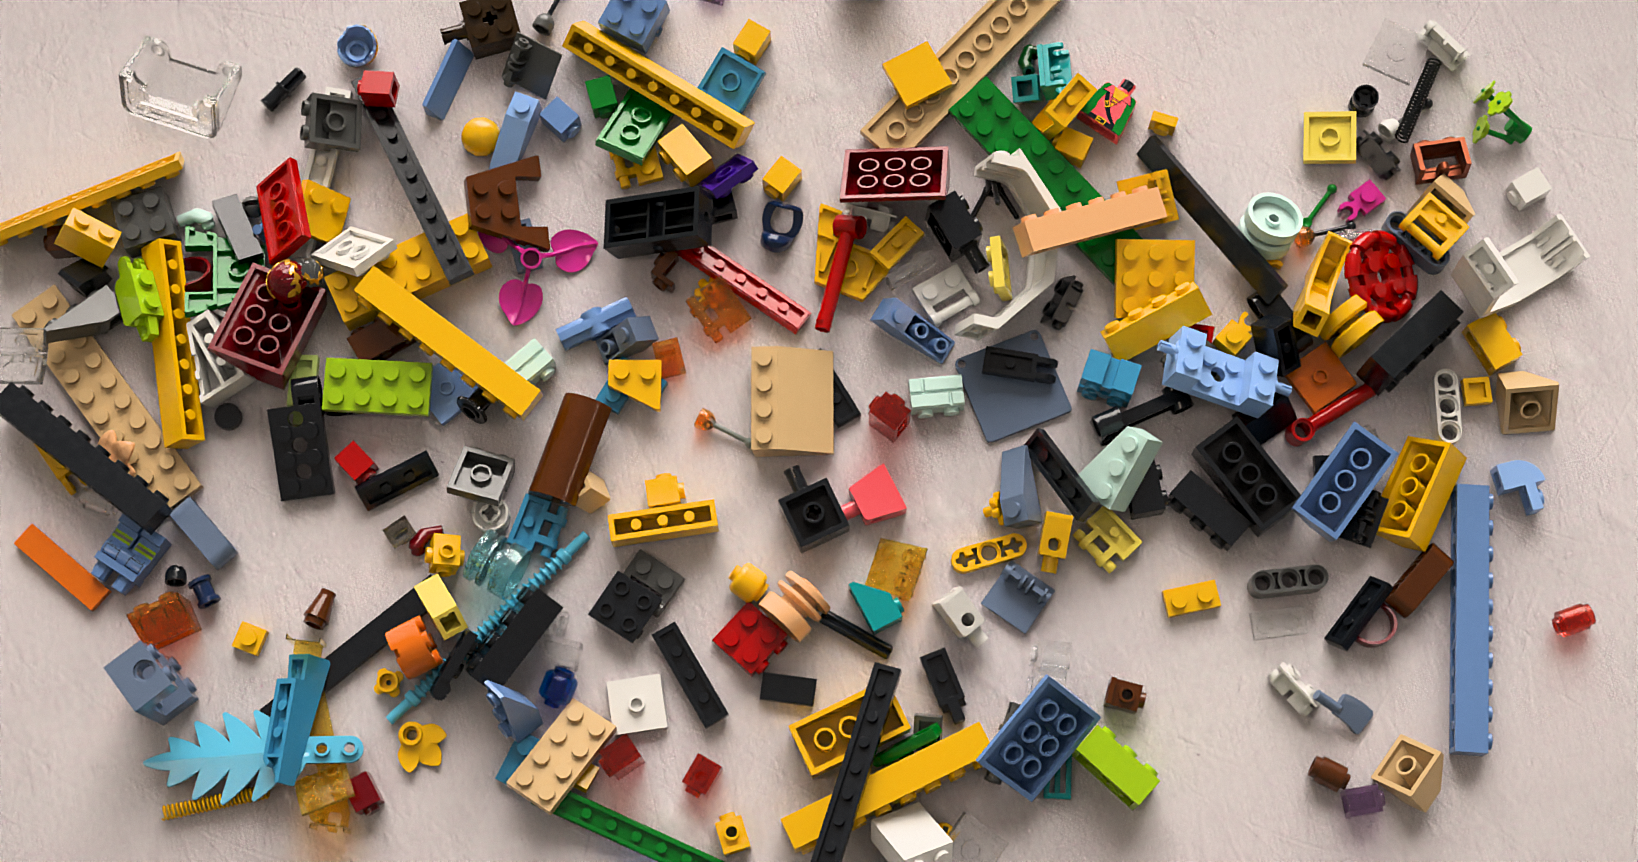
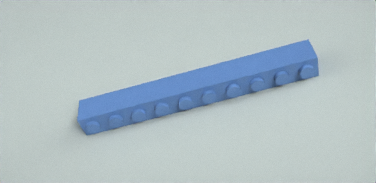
M1456 484L1451 493V559L1454 563L1450 568L1449 754L1484 756L1488 754V750H1491L1493 743L1492 734L1488 733V723H1491L1493 717L1492 707L1489 706V695L1491 696L1493 691L1492 679H1489V669L1492 668L1493 655L1492 652H1489V642L1493 638V627L1489 625V615H1492L1493 600L1489 599V588L1491 589L1493 586V573L1489 572V562L1493 560V547L1489 546V536L1493 534V520H1489V510H1492L1494 501L1493 494H1489V485Z

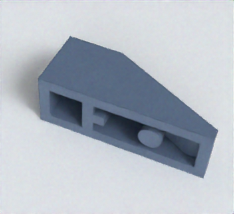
M1028 445L1002 452L1000 504L1006 527L1021 529L1043 522Z

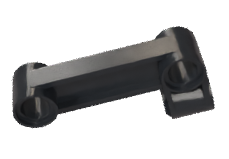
M1165 387L1161 390L1163 395L1122 413L1117 406L1091 417L1090 424L1100 445L1104 446L1110 444L1127 426L1133 427L1170 410L1173 415L1179 414L1191 408L1194 403L1189 394Z

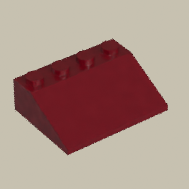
M949 147L845 150L840 203L946 200L950 185Z
M252 263L212 338L208 351L255 379L284 390L327 306L326 289L319 286L305 287L298 301L292 304L282 303L272 298L266 287L267 274L271 269Z

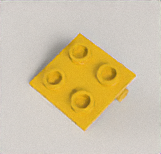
M1167 169L1116 181L1118 191H1125L1126 195L1132 194L1133 189L1147 185L1148 189L1155 187L1159 189L1167 217L1156 223L1134 228V230L1179 220Z

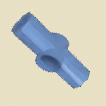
M626 296L603 308H591L582 313L579 319L555 330L565 351L586 341L598 340L626 318L636 317V314Z

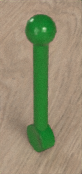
M1330 184L1327 187L1326 194L1311 214L1303 219V228L1308 229L1311 227L1313 218L1331 194L1337 192L1336 185Z

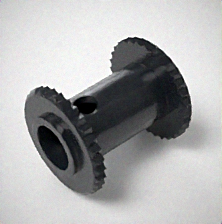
M478 387L469 398L458 397L457 405L469 419L476 423L484 424L487 422L485 411L492 403L481 395L483 390Z

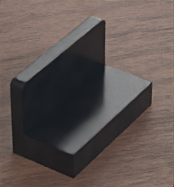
M1276 392L1274 393L1273 406L1259 418L1238 411L1232 415L1233 419L1238 416L1260 445L1297 420L1289 397Z

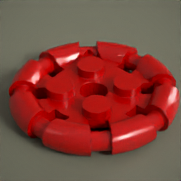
M1382 230L1364 232L1350 245L1351 251L1346 254L1344 276L1345 279H1348L1349 289L1347 290L1350 297L1357 294L1367 302V306L1364 309L1365 313L1376 311L1384 319L1383 323L1396 322L1410 312L1413 307L1411 302L1417 296L1418 276L1414 275L1412 267L1415 263L1410 252L1403 244L1397 242V237ZM1400 268H1402V271H1403V275H1404L1403 278H1402V275H1401ZM1377 273L1381 276V282L1378 280Z

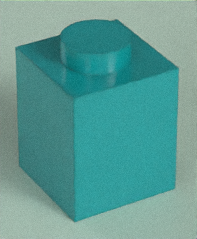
M1038 74L1011 77L1013 103L1022 105L1044 102Z

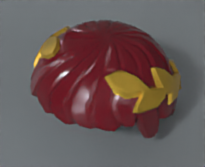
M286 259L278 262L271 268L267 274L266 287L272 298L285 304L295 303L301 298L302 290L306 287L307 282L302 276V266Z

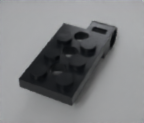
M316 375L291 379L293 406L267 409L281 501L335 494L324 421L325 411L322 410L323 391L320 377ZM293 411H298L303 416V423L300 426H294L290 423L289 416ZM300 437L306 440L307 449L305 452H297L294 449L293 442L296 438ZM300 464L310 466L312 472L309 478L304 479L298 475L297 469Z

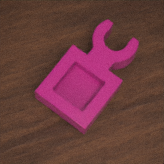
M1369 179L1349 194L1348 198L1352 202H1343L1337 212L1340 213L1344 209L1349 210L1351 215L1346 219V222L1354 221L1359 211L1365 217L1384 203L1386 198Z

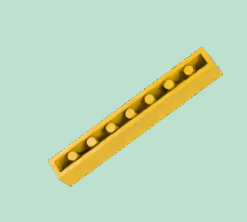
M580 21L571 25L562 47L730 148L736 149L745 144L755 122L588 22Z
M158 238L141 248V253L147 270L153 271L164 312V317L159 320V336L152 341L164 448L189 449L205 441L199 398V385L195 376V360L191 354L186 323L191 321V319L185 318L184 286L186 285L182 245L181 241Z
M374 265L355 287L354 292L358 296L356 301L367 310L371 307L379 312L378 318L389 326L391 323H394L400 328L398 332L409 341L414 338L420 343L419 348L430 357L435 354L442 359L439 363L448 371L453 372L455 369L462 374L460 379L468 386L473 388L476 385L482 389L481 395L493 404L498 401L504 406L502 410L515 420L518 416L524 421L543 397L541 390Z

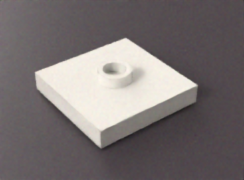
M660 674L606 682L612 724L617 727L614 736L668 728Z

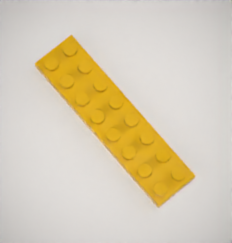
M179 151L0 223V246L9 242L8 239L17 235L18 238H23L32 234L33 229L42 225L43 229L57 224V219L63 216L68 217L73 208L81 212L82 209L89 206L95 209L107 203L106 200L116 196L117 199L130 195V190L140 186L141 189L151 187L156 184L155 180L161 177H165L166 180L176 177L180 174V170L183 169L184 158Z

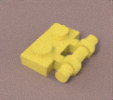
M1102 506L1086 521L1085 524L1092 530L1088 535L1080 528L1072 535L1079 542L1078 546L1083 551L1086 549L1095 558V563L1100 568L1103 567L1109 574L1117 568L1110 560L1114 555L1123 562L1143 543L1112 510L1105 506ZM1098 537L1109 547L1104 553L1094 543V540Z

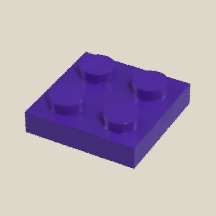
M737 153L717 167L715 172L697 185L716 199L724 198L733 191L732 188L734 186L749 181L754 176L753 173L758 170V167L753 160Z

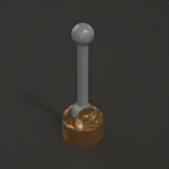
M705 408L701 409L694 427L704 431L714 427L744 442L746 447L751 448V438H745L716 423V418L711 411Z

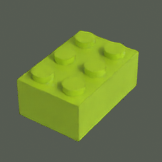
M1097 725L1075 749L1072 757L1133 811L1160 782L1157 778L1158 772L1147 763L1142 765L1136 759L1138 755L1129 746L1124 745L1122 747L1114 739L1117 736L1106 726L1101 728Z

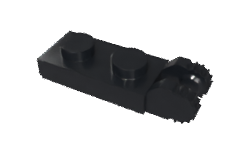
M986 346L982 374L1054 384L1056 376L1036 372V367L1039 365L1046 368H1057L1058 361L1052 358L1040 357L1034 353Z
M469 629L463 631L432 683L433 685L430 686L431 696L435 700H445L446 695L451 691L450 681L452 678L457 679L464 668V665L461 663L467 654L469 656L472 655L478 645V641H476L478 635Z

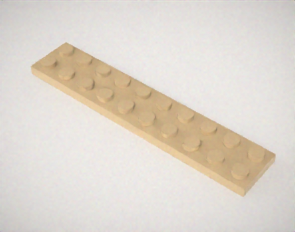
M989 0L935 54L952 82V87L906 110L898 94H896L860 130V134L877 149L918 147L949 115L948 109L984 77L988 76L1062 0Z
M54 284L14 312L12 317L98 436L101 438L105 432L114 430L117 441L135 443L133 454L128 462L136 472L132 477L139 475L149 483L147 488L154 493L158 490L169 499L166 504L173 510L189 496L191 497L201 490L203 485L176 449L164 448L162 429L94 336L47 344L43 341L45 325L53 318H60L71 306Z

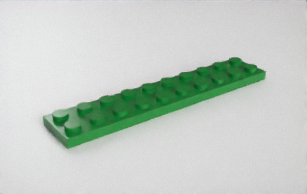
M987 76L948 109V113L989 156L996 151H1006L1011 155L1020 148L1061 211H1065L1066 206L1081 202V205L1085 206L1089 205V200L1102 197L1058 150L1054 149L1055 147ZM1134 229L1074 245L1114 285L1115 239H1143Z

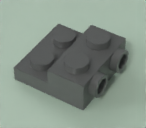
M312 92L306 100H303L301 105V115L306 116L305 125H302L300 129V140L304 141V148L328 152L331 149L358 152L361 148L363 101Z
M464 446L447 485V493L499 506L504 491L507 492L515 473V459L503 454L498 455L486 452L480 448Z

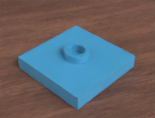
M721 47L697 88L742 114L764 79L766 72Z

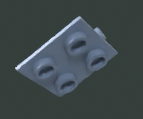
M1011 560L1001 572L1002 574L981 604L1026 634L1055 590Z

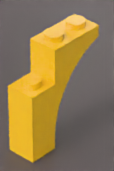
M1328 231L1305 275V286L1293 307V327L1315 337L1319 336L1330 315L1332 295L1344 265L1346 254L1350 251L1352 241Z

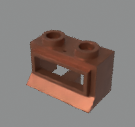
M1450 136L1436 141L1422 140L1413 144L1410 152L1415 173V185L1433 183L1443 173L1451 180L1466 178L1472 164L1465 137L1455 138ZM1455 156L1457 163L1455 165H1449L1448 162L1444 161L1439 163L1437 167L1425 169L1423 160Z

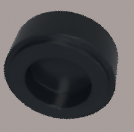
M232 403L220 405L214 414L216 424L227 431L239 427L243 418L241 410Z

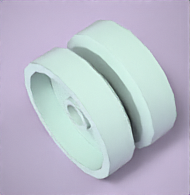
M1261 193L1252 198L1237 228L1265 260H1276L1285 256L1303 226V216L1299 208L1286 197L1274 193Z

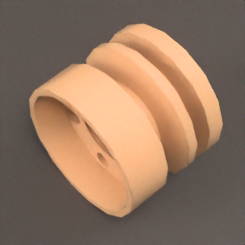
M788 571L785 578L791 587L780 580L777 584L784 595L780 597L770 591L758 606L789 637L800 643L811 631L810 625L805 620L807 616L819 622L821 616L815 608L827 614L830 606L824 600L819 590L808 580L792 571Z

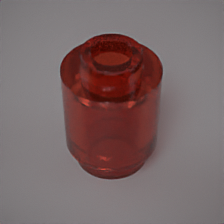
M1580 603L1555 612L1552 619L1555 632L1557 634L1561 633L1563 637L1591 628V625L1596 623V618L1590 605H1582Z

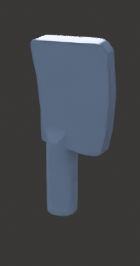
M1317 690L1313 695L1314 700L1332 711L1331 713L1347 725L1354 734H1359L1373 716V710L1351 695L1343 694L1338 702L1321 690Z

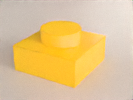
M1153 111L1148 129L1153 130L1155 134L1160 136H1173L1178 118Z
M1489 376L1463 378L1460 381L1464 407L1488 405L1493 402Z
M242 621L231 646L258 657L269 632Z

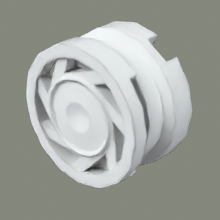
M502 498L499 506L476 501L472 507V520L484 534H500L510 524V509Z

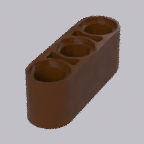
M1431 543L1428 545L1426 552H1421L1392 586L1394 589L1385 602L1403 618L1408 617L1447 573L1454 561L1435 543Z

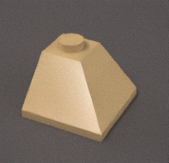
M1444 173L1427 188L1406 213L1408 215L1431 193L1466 224L1475 215L1464 191ZM1418 219L1415 220V222H1416L1418 225H1420L1424 230H1426L1430 235H1432V236H1433L1436 240H1438L1441 244L1444 243V242H1443L1440 238H1438L1433 232H1431L1425 225H1423Z
M1525 371L1497 373L1495 396L1502 435L1555 430L1559 383Z
M1400 734L1371 776V779L1404 803L1426 813L1441 791L1444 754Z

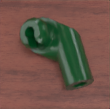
M1032 44L1026 45L1023 48L1018 60V66L1023 75L1035 73L1031 60H1037L1038 54L1037 46H1032Z

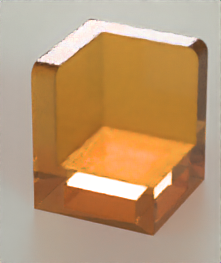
M677 337L652 343L656 360H662V379L686 374Z

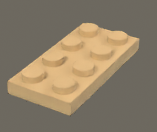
M572 698L506 782L507 786L549 815H552L615 734L617 727Z

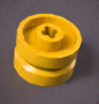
M1357 294L1329 315L1319 334L1323 340H1330L1340 333L1331 345V350L1338 358L1344 357L1353 349L1362 345L1384 322V319L1376 311H1369L1362 317H1359L1364 313L1367 302Z

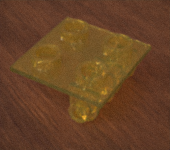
M880 538L865 585L889 592L891 595L899 596V599L909 602L914 596L913 592L916 583L919 581L918 577L921 575V568L924 560H926L928 549Z
M346 763L332 765L315 774L304 776L297 780L294 785L302 817L309 815L311 821L316 824H321L325 821L327 817L326 807L355 796Z

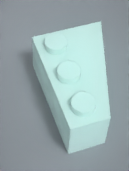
M1127 426L1078 475L1100 504L1109 510L1125 512L1163 442L1143 429Z

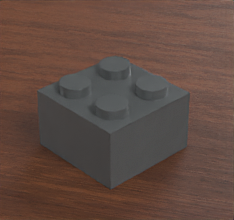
M161 186L111 202L118 229L122 232L120 236L123 247L132 258L142 256L141 248L158 238L181 241L182 243L169 196Z

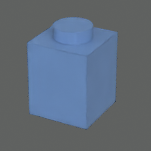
M556 97L539 114L542 124L563 142L568 138L575 137L581 129L580 126L582 124L579 115L559 97Z

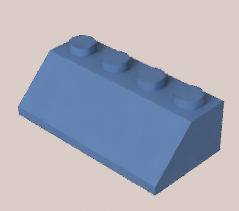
M1354 421L1291 509L1308 527L1329 542L1337 540L1399 453Z

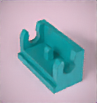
M1062 42L1045 45L1037 44L1040 87L1046 101L1055 99L1072 79L1069 50L1054 51L1064 48Z

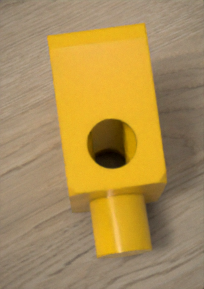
M1050 511L1044 513L1037 555L1043 556L1040 571L1056 574L1059 559L1066 558L1073 521L1072 515ZM1050 539H1055L1058 542L1056 551L1049 549Z

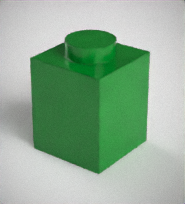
M610 75L585 81L594 117L610 118L618 107Z

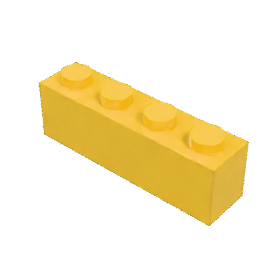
M1194 282L1182 283L1171 294L1167 296L1160 295L1151 301L1152 304L1143 309L1141 307L1129 312L1128 317L1121 321L1114 320L1108 323L1100 333L1113 358L1129 360L1157 345L1160 340L1164 341L1170 338L1182 326L1190 327L1213 315L1199 287Z
M714 499L608 515L610 538L613 547L719 532Z

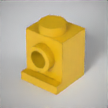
M734 812L719 816L720 822L715 823L725 857L751 849L742 816H735ZM728 828H736V836H727Z

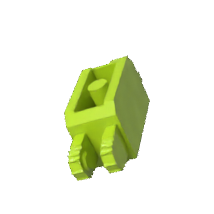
M120 257L117 264L120 278L116 281L114 289L123 323L128 327H136L142 342H152L159 336V320L164 317L153 271L147 270L142 258L134 259L133 263H131L129 257Z

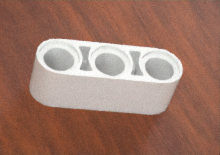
M1444 368L1436 372L1428 385L1432 439L1454 445L1462 436L1458 378L1454 371ZM1438 379L1446 380L1448 388L1441 387L1438 384ZM1440 404H1446L1450 408V414L1442 412ZM1443 429L1452 433V440L1444 438L1442 435Z

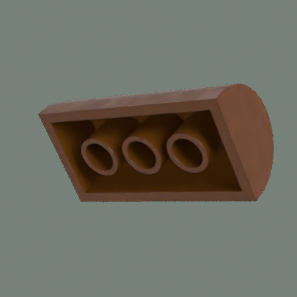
M565 393L528 491L530 495L550 502L576 507L580 491L583 488L585 478L589 472L612 410L611 407L587 396Z

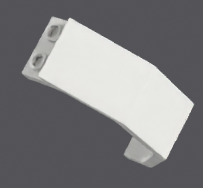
M1020 148L1011 155L1006 151H996L975 166L974 177L997 181L1006 185L1026 216L1036 214L1037 218L1042 217L1044 212L1058 208L1059 212H1061V209ZM1058 248L1028 256L1024 289L993 317L974 313L955 325L954 335L980 340L999 329L1054 282Z
M1558 214L1536 231L1500 253L1489 238H1484L1462 255L1451 276L1481 319L1518 304L1575 270L1574 268L1587 260L1590 255L1563 216Z

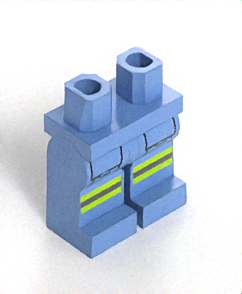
M122 514L118 520L120 523L105 541L101 550H98L94 556L98 561L91 574L106 582L112 572L115 571L119 576L111 587L126 596L135 585L139 588L141 587L144 579L150 574L172 544L157 532L150 535L130 518Z

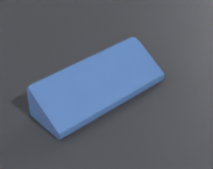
M457 39L452 40L422 103L426 115L439 120L445 119L474 57L473 53Z

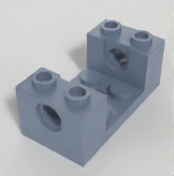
M140 640L103 667L135 712L163 726L199 700L194 693L198 690L190 678L184 679L179 671L182 667L173 656L169 658L162 653L160 654L152 643L147 645Z

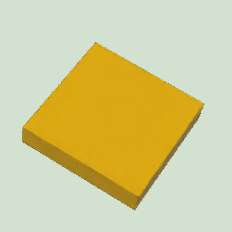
M928 41L882 64L885 74L906 110L952 87V82Z

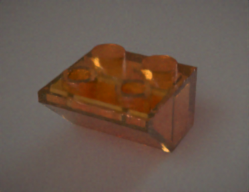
M178 592L164 593L158 597V601L151 604H140L133 608L134 612L127 614V618L140 640L147 645L152 643L157 650L202 630L191 601Z

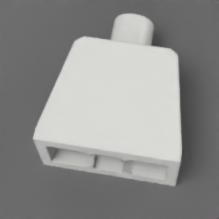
M961 586L951 589L932 604L959 639L967 636L975 648L988 639L987 635L980 628V625L985 622L984 618ZM963 615L967 616L968 618V624L966 626H964L962 623Z

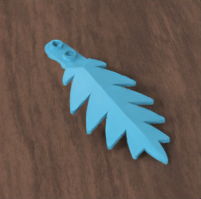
M255 710L253 714L260 738L245 723L233 715L224 712L222 715L230 742L215 729L195 721L194 726L200 747L180 738L169 737L168 742L171 752L156 755L143 762L146 767L170 771L167 780V787L169 788L186 781L199 772L192 794L194 801L213 789L227 773V780L220 800L221 805H225L238 795L255 777L258 771L259 774L251 798L253 802L263 797L277 784L274 781L275 773L273 769L267 767L263 761L270 717L258 710ZM309 736L297 778L304 770L306 764H339L358 761L364 751L361 740L355 736ZM347 745H353L355 750L352 753H347L344 748ZM318 746H326L327 751L325 753H318Z

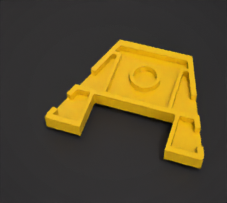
M821 203L819 206L814 284L825 288L839 239L834 236L833 221L837 215H843V211ZM853 244L840 294L863 303L889 272L869 255L871 250Z

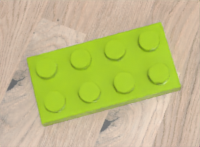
M326 357L322 410L326 412L430 417L434 365L433 363Z

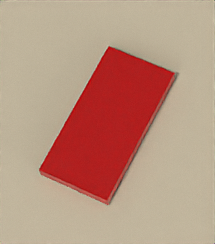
M291 157L256 186L269 264L273 266L280 261L286 260L311 239L297 160Z

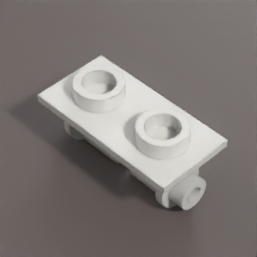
M1430 20L1423 27L1424 29L1416 35V38L1452 72L1470 56L1466 49L1434 20Z
M849 202L845 204V206L850 207V211L845 210L844 215L864 216L866 221L867 218L872 219L870 229L888 233V231L895 227V222L891 221V218H896L898 214L893 213L892 207L878 205V208L868 206V202Z
M1283 662L1278 666L1281 670L1280 673L1275 669L1268 675L1271 679L1270 683L1282 695L1291 689L1294 694L1287 701L1299 714L1303 713L1307 716L1313 710L1310 706L1311 704L1315 707L1320 704L1313 699L1316 690L1310 684L1306 686L1299 679L1301 675L1293 665L1289 664L1287 666Z

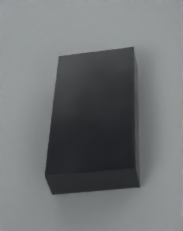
M763 672L760 700L813 707L817 679Z

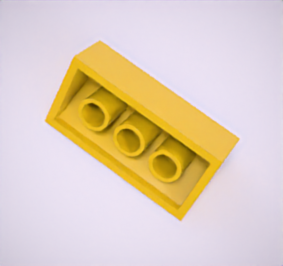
M1412 436L1407 437L1381 497L1387 498L1389 501L1376 535L1401 547L1426 552L1467 459L1452 443Z

